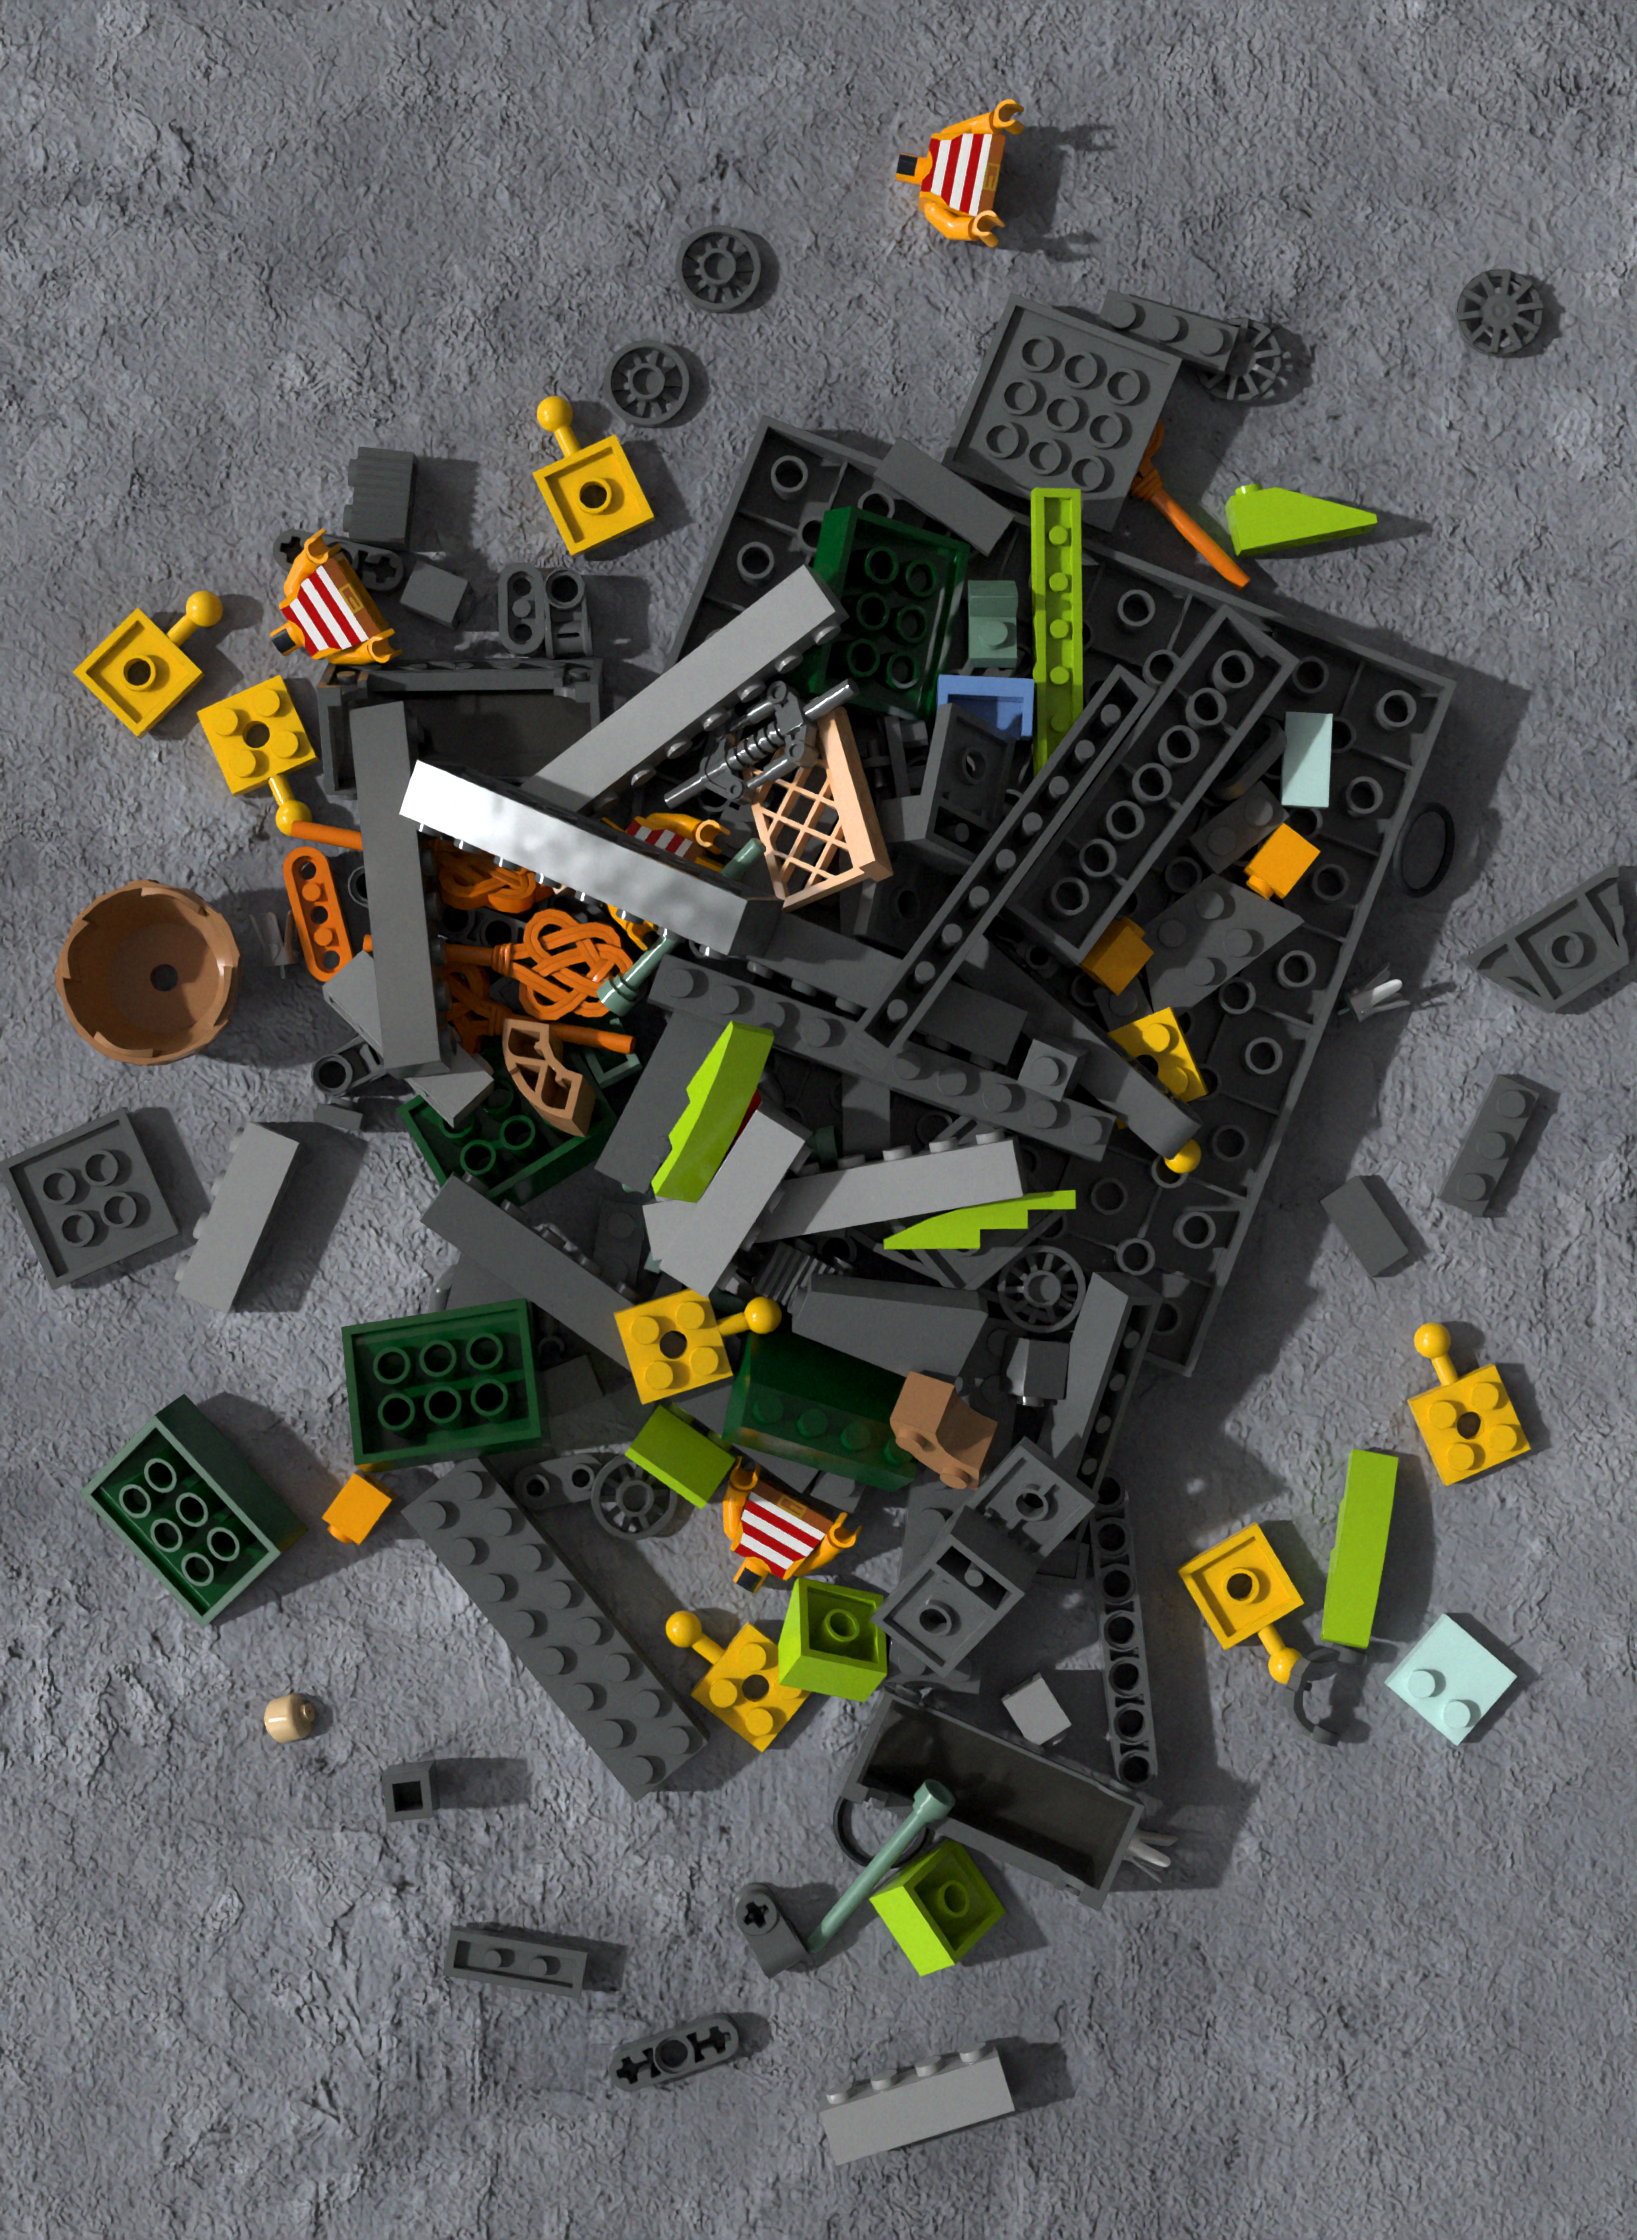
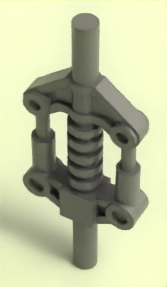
M848 678L807 704L800 698L799 691L782 681L773 682L768 688L767 696L747 708L746 714L730 724L724 722L717 728L709 731L699 773L664 795L665 803L671 810H676L707 789H710L726 799L744 806L753 800L754 790L767 781L774 782L798 766L805 769L811 768L818 759L815 742L816 733L820 729L817 720L859 694L857 684L853 679ZM775 712L777 720L770 723L768 727L765 726L759 730L758 733H754L748 739L743 740L738 746H734L737 740V731L751 722L756 724ZM786 744L785 754L766 765L762 773L747 782L740 779L739 771L743 772L750 765H754L760 759L765 758L770 753L778 750L780 746Z

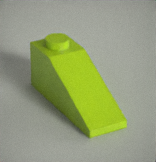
M1260 483L1237 488L1235 490L1236 495L1230 496L1225 505L1235 559L1367 534L1378 523L1374 513L1278 487L1263 489Z

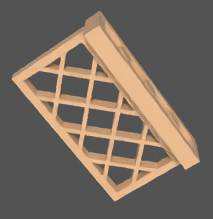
M839 706L817 720L820 731L816 733L815 748L818 751V756L821 752L823 760L817 759L815 765L824 768L827 773V779L819 795L803 789L813 766L808 769L800 767L792 784L780 778L774 782L769 780L754 790L755 795L750 802L760 840L766 846L764 855L775 895L785 900L782 911L786 913L871 877L876 882H879L894 875L847 711L843 706ZM786 744L776 750L771 762L785 754ZM750 765L749 768L742 772L744 781L751 780L763 771L756 769L754 765ZM772 784L788 789L777 814L767 810L764 804ZM832 794L834 801L829 800ZM799 795L815 801L804 825L788 819ZM826 806L837 810L839 820L831 836L814 830ZM769 818L773 819V822H772L771 825H770V822H769ZM784 824L800 831L789 855L777 851L775 843ZM811 836L827 843L815 867L799 860ZM843 836H845L846 843L841 842ZM837 848L849 852L853 869L834 876L826 872ZM780 859L785 861L783 866L781 865ZM797 866L811 872L812 874L804 890L790 895L787 882L795 867Z

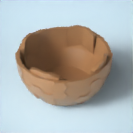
M133 880L121 888L97 897L74 919L54 972L55 988L62 999L69 1020L77 1030L76 1033L99 1053L113 1060L138 1066L168 1065L200 1053L210 1046L230 1025L232 1016L238 1006L240 982L243 977V955L234 930L224 915L217 908L215 909L199 894L186 888L181 889L159 883L158 880ZM170 965L176 970L178 980L173 989L163 992L156 987L154 976L159 968Z

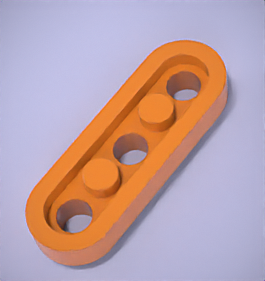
M304 846L294 849L287 855L282 868L283 877L307 968L316 979L328 982L355 955L330 861L321 851L313 847ZM313 863L316 866V874L312 879L306 880L302 877L301 870L304 865ZM324 907L328 912V918L323 924H316L313 920V913L316 909ZM330 952H336L340 957L338 966L333 969H329L325 965V957Z

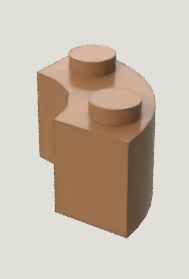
M505 1018L502 1037L503 1054L507 1069L519 1090L535 1110L553 1126L572 1135L586 1138L597 1093L583 1075L566 1069L563 1062L564 1043L549 1024Z
M909 1371L890 1417L897 1445L909 1451L924 1465L939 1473L940 1480L944 1484L956 1489L968 1487L976 1490L982 1482L997 1444L998 1422L979 1414L967 1406L958 1396L955 1385Z

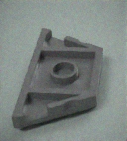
M1615 863L1609 865L1462 959L1469 968L1546 1014L1553 1013L1629 964L1627 941L1623 937L1624 911L1623 905L1620 906L1617 885V878L1620 877L1619 868Z
M1214 873L1141 928L1145 932L1141 940L1154 952L1144 964V973L1147 989L1150 992L1153 1013L1172 1006L1177 1018L1305 921L1301 916Z

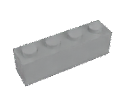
M363 949L322 986L324 999L383 1057L374 959ZM447 1023V1027L453 1029L457 1043L456 1056H451L452 1071L406 1078L405 1080L455 1128L494 1092V1079L491 1077L494 1074V1070L478 1053L475 1052L470 1056L458 1044L462 1041L459 1034Z
M764 1101L754 1112L658 1268L704 1298H707L715 1287L724 1291L739 1268L732 1263L740 1248L748 1252L763 1230L756 1222L764 1209L773 1213L788 1189L781 1185L789 1170L798 1173L813 1149L805 1144L813 1132Z
M248 1121L245 1128L239 1127L229 1147V1152L234 1155L228 1170H220L211 1189V1195L216 1197L209 1214L206 1212L201 1214L195 1226L193 1237L198 1239L191 1256L185 1255L177 1269L175 1280L180 1282L176 1291L177 1294L225 1314L236 1313L307 1143L257 1122Z
M984 2042L973 2043L960 2049V2055L942 2060L940 2056L928 2057L917 2062L915 2069L900 2074L896 2070H887L871 2077V2083L853 2088L852 2084H842L828 2090L826 2097L820 2098V2115L836 2166L1015 2111L1012 2094L996 2044L986 2046Z

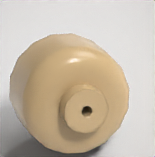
M292 1693L269 1702L264 1716L265 1726L268 1733L277 1742L289 1743L310 1734L312 1729L311 1721L315 1718V1711L310 1703L304 1704L303 1698L299 1694Z

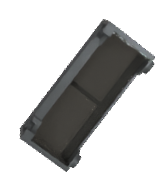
M565 657L548 660V658L389 660L385 663L375 661L366 665H335L328 662L316 688L325 795H338L340 799L350 801L358 800L349 710L404 701L414 715H419L423 725L424 742L418 743L419 759L464 764L506 783H525L605 720L604 657Z
M897 1683L895 1689L883 1685L837 1779L840 1796L861 1806L863 1801L868 1802L871 1797L873 1808L880 1811L884 1808L907 1818L914 1810L912 1804L915 1801L914 1794L927 1779L936 1780L952 1793L955 1798V1805L944 1819H936L934 1823L928 1822L924 1827L1052 1883L1054 1888L1062 1892L1065 1888L1066 1891L1079 1896L1077 1900L1079 1903L1100 1911L1145 1809L1142 1801L1135 1797L1137 1789L1114 1778L1111 1779L1109 1785L923 1703L920 1701L923 1694L904 1684Z

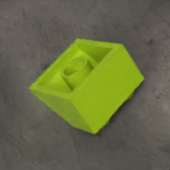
M661 1402L624 1455L702 1510L735 1462L737 1455L731 1451L733 1445L730 1442L721 1440V1436L711 1429L708 1434L693 1424L695 1417L674 1402H672L670 1407Z
M798 1577L794 1583L778 1644L779 1685L865 1703L888 1674L885 1632L870 1620L874 1611L884 1601L883 1595Z
M947 1838L896 1872L869 1898L920 1977L955 1965L1006 1913V1910L963 1845L951 1838Z

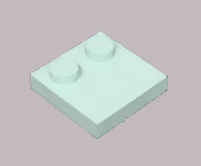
M1443 1613L1384 1683L1452 1743L1458 1746L1517 1676L1449 1616Z

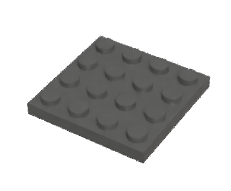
M1011 293L941 464L960 477L1031 504V491L1035 487L1081 489V524L1112 536L1182 367L1183 359Z

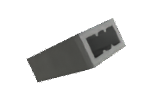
M810 1273L804 1287L796 1286L787 1307V1312L792 1313V1332L905 1377L908 1376L909 1371H913L954 1385L989 1314L986 1295L976 1291Z

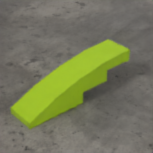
M730 1021L686 1088L690 1104L668 1135L673 1149L651 1181L655 1196L695 1204L698 1202L719 1168L741 1125L759 1083L775 1037L772 1030Z
M1076 1190L1025 1193L1023 1197L960 1207L927 1218L883 1239L884 1250L980 1249V1229H1028V1210L1076 1209Z
M1353 1449L1349 1453L1345 1493L1339 1505L1335 1547L1330 1551L1320 1636L1322 1641L1363 1649L1368 1647L1387 1547L1399 1457Z

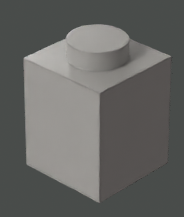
M1039 1670L1000 1694L1003 1704L1032 1750L1039 1745H1042L1044 1749L1050 1748L1067 1736L1065 1729L1072 1724Z

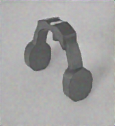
M1333 1643L1332 1648L1317 1650L1306 1657L1301 1656L1289 1672L1291 1674L1287 1686L1284 1687L1283 1705L1288 1708L1292 1719L1303 1728V1735L1321 1744L1338 1746L1340 1734L1313 1724L1305 1716L1303 1693L1304 1690L1310 1691L1312 1689V1684L1307 1681L1316 1669L1324 1665L1322 1663L1340 1661L1365 1666L1369 1657L1368 1654L1353 1646Z

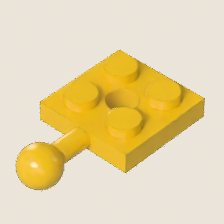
M549 396L542 400L537 408V420L543 429L555 434L565 458L532 474L572 559L655 521V517L616 434L581 449L570 427L573 420V409L570 403L560 396ZM597 485L607 492L606 501L602 506L588 508L581 502L582 492L589 486Z
M201 590L193 593L186 603L187 614L166 634L137 607L73 671L139 739H142L206 675L179 647L198 627L213 626L221 619L223 614L222 602L211 591ZM136 662H147L151 668L149 680L143 685H132L128 680L129 668Z
M281 675L196 712L234 797L237 798L269 783L279 805L276 813V824L283 834L292 837L291 827L293 821L313 822L312 812L309 807L303 802L295 800L286 775L320 760ZM255 725H265L270 731L268 742L259 748L248 746L246 741L248 731Z
M1172 1006L1107 1033L1134 1058L1143 1054L1152 1056L1159 1066L1156 1077L1185 1103L1208 1093ZM1116 1117L1119 1130L1128 1127ZM1191 1139L1173 1160L1164 1157V1161L1167 1167L1176 1173H1189L1199 1165L1201 1150L1197 1142Z
M689 1288L614 1312V1317L641 1403L646 1404L733 1376L722 1338L748 1329L759 1334L770 1333L779 1326L782 1312L777 1302H774L771 1298L760 1296L752 1299L747 1304L745 1312L716 1320L709 1296L704 1298ZM679 1331L686 1338V1348L677 1357L665 1356L660 1350L661 1338L667 1332Z
M1428 1322L1421 1325L1414 1335V1345L1422 1356L1432 1360L1431 1362L1441 1385L1409 1398L1407 1402L1442 1484L1445 1486L1451 1485L1530 1450L1529 1443L1496 1366L1489 1363L1458 1377L1447 1353L1451 1346V1335L1448 1329L1437 1322ZM1467 1412H1475L1480 1419L1478 1431L1470 1437L1461 1436L1457 1430L1459 1418Z
M1254 1521L1175 1569L1221 1647L1227 1650L1257 1632L1268 1653L1271 1655L1268 1662L1271 1676L1277 1682L1287 1685L1291 1674L1289 1672L1302 1654L1294 1648L1285 1646L1272 1622L1303 1605L1304 1602L1260 1527ZM1244 1573L1250 1576L1252 1589L1244 1598H1233L1228 1593L1227 1583L1233 1575Z
M677 1611L666 1622L665 1633L673 1645L680 1648L691 1646L712 1663V1666L691 1690L690 1695L763 1753L812 1692L779 1685L778 1643L749 1620L725 1650L702 1633L701 1621L690 1611ZM757 1674L767 1679L769 1688L762 1697L751 1698L743 1692L742 1684L750 1675Z

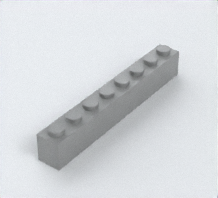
M806 565L801 566L518 788L589 818L595 813L596 815H601L608 812L619 803L620 798L618 795L631 785L632 787H638L649 781L656 774L654 768L666 758H677L690 749L693 744L691 739L704 729L705 731H711L723 724L729 717L727 711L740 701L746 703L758 697L766 689L764 683L778 672L780 674L787 673L798 666L803 660L801 654L815 643L817 645L825 644L838 635L841 631L839 625L847 620L849 615L819 571Z
M995 1129L975 1134L976 1142L958 1145L957 1137L944 1138L929 1142L930 1150L912 1153L910 1145L894 1147L882 1151L884 1158L865 1161L864 1154L849 1155L836 1159V1167L819 1169L818 1162L804 1163L798 1173L791 1170L792 1174L786 1175L781 1182V1185L788 1190L774 1212L771 1213L764 1209L756 1222L763 1230L754 1243L1023 1197L1028 1191L1018 1135L1005 1136L1004 1129ZM655 1196L656 1199H652L642 1206L653 1261L664 1259L698 1202L695 1204Z

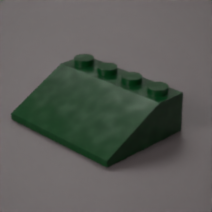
M854 506L825 511L813 569L819 571L849 615V618L839 625L841 631L833 639L822 645L815 643L801 654L803 660L792 669L789 685L799 691L800 698L810 701L823 695L846 679L851 678L857 684L859 694L841 705L846 710L882 718L898 715L899 721L925 720L926 727H934L936 721L937 680L939 674L945 675L971 544Z
M563 1042L564 1065L567 1070L583 1075L597 1093L586 1138L562 1131L545 1120L519 1090L507 1069L502 1043L481 1055L494 1070V1074L491 1076L494 1079V1092L455 1128L420 1094L397 1108L399 1115L441 1188L453 1171L463 1177L466 1171H469L490 1187L485 1193L500 1205L506 1198L520 1208L601 1156L620 1116L604 1090L598 1085L594 1074L575 1044Z
M526 1298L341 1327L354 1464L364 1472L371 1474L552 1446L546 1395Z
M782 1316L779 1326L770 1333L759 1334L751 1329L743 1331L721 1440L890 1492H894L914 1481L918 1466V1459L909 1451L897 1445L895 1441L896 1436L890 1423V1417L907 1377L792 1332V1319Z
M185 1394L156 1413L79 1492L202 1628L206 1627L309 1531L305 1524Z

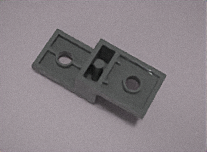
M953 703L938 706L921 795L880 801L877 818L894 875L879 882H876L871 877L864 880L853 936L902 959L905 958L944 904L949 877L966 874L999 828L1015 749V737ZM966 759L969 765L972 767L971 776L968 774L966 769ZM899 897L901 901L905 904V912L903 916L900 913L898 907Z
M1024 1436L943 1524L928 1554L879 1605L870 1620L944 1679L1026 1594L1039 1564L1096 1506L1100 1496ZM1021 1494H1036L1041 1498L1044 1506L1041 1508L1028 1506L1022 1500ZM935 1609L940 1611L945 1616L947 1622H933L928 1618L925 1610Z

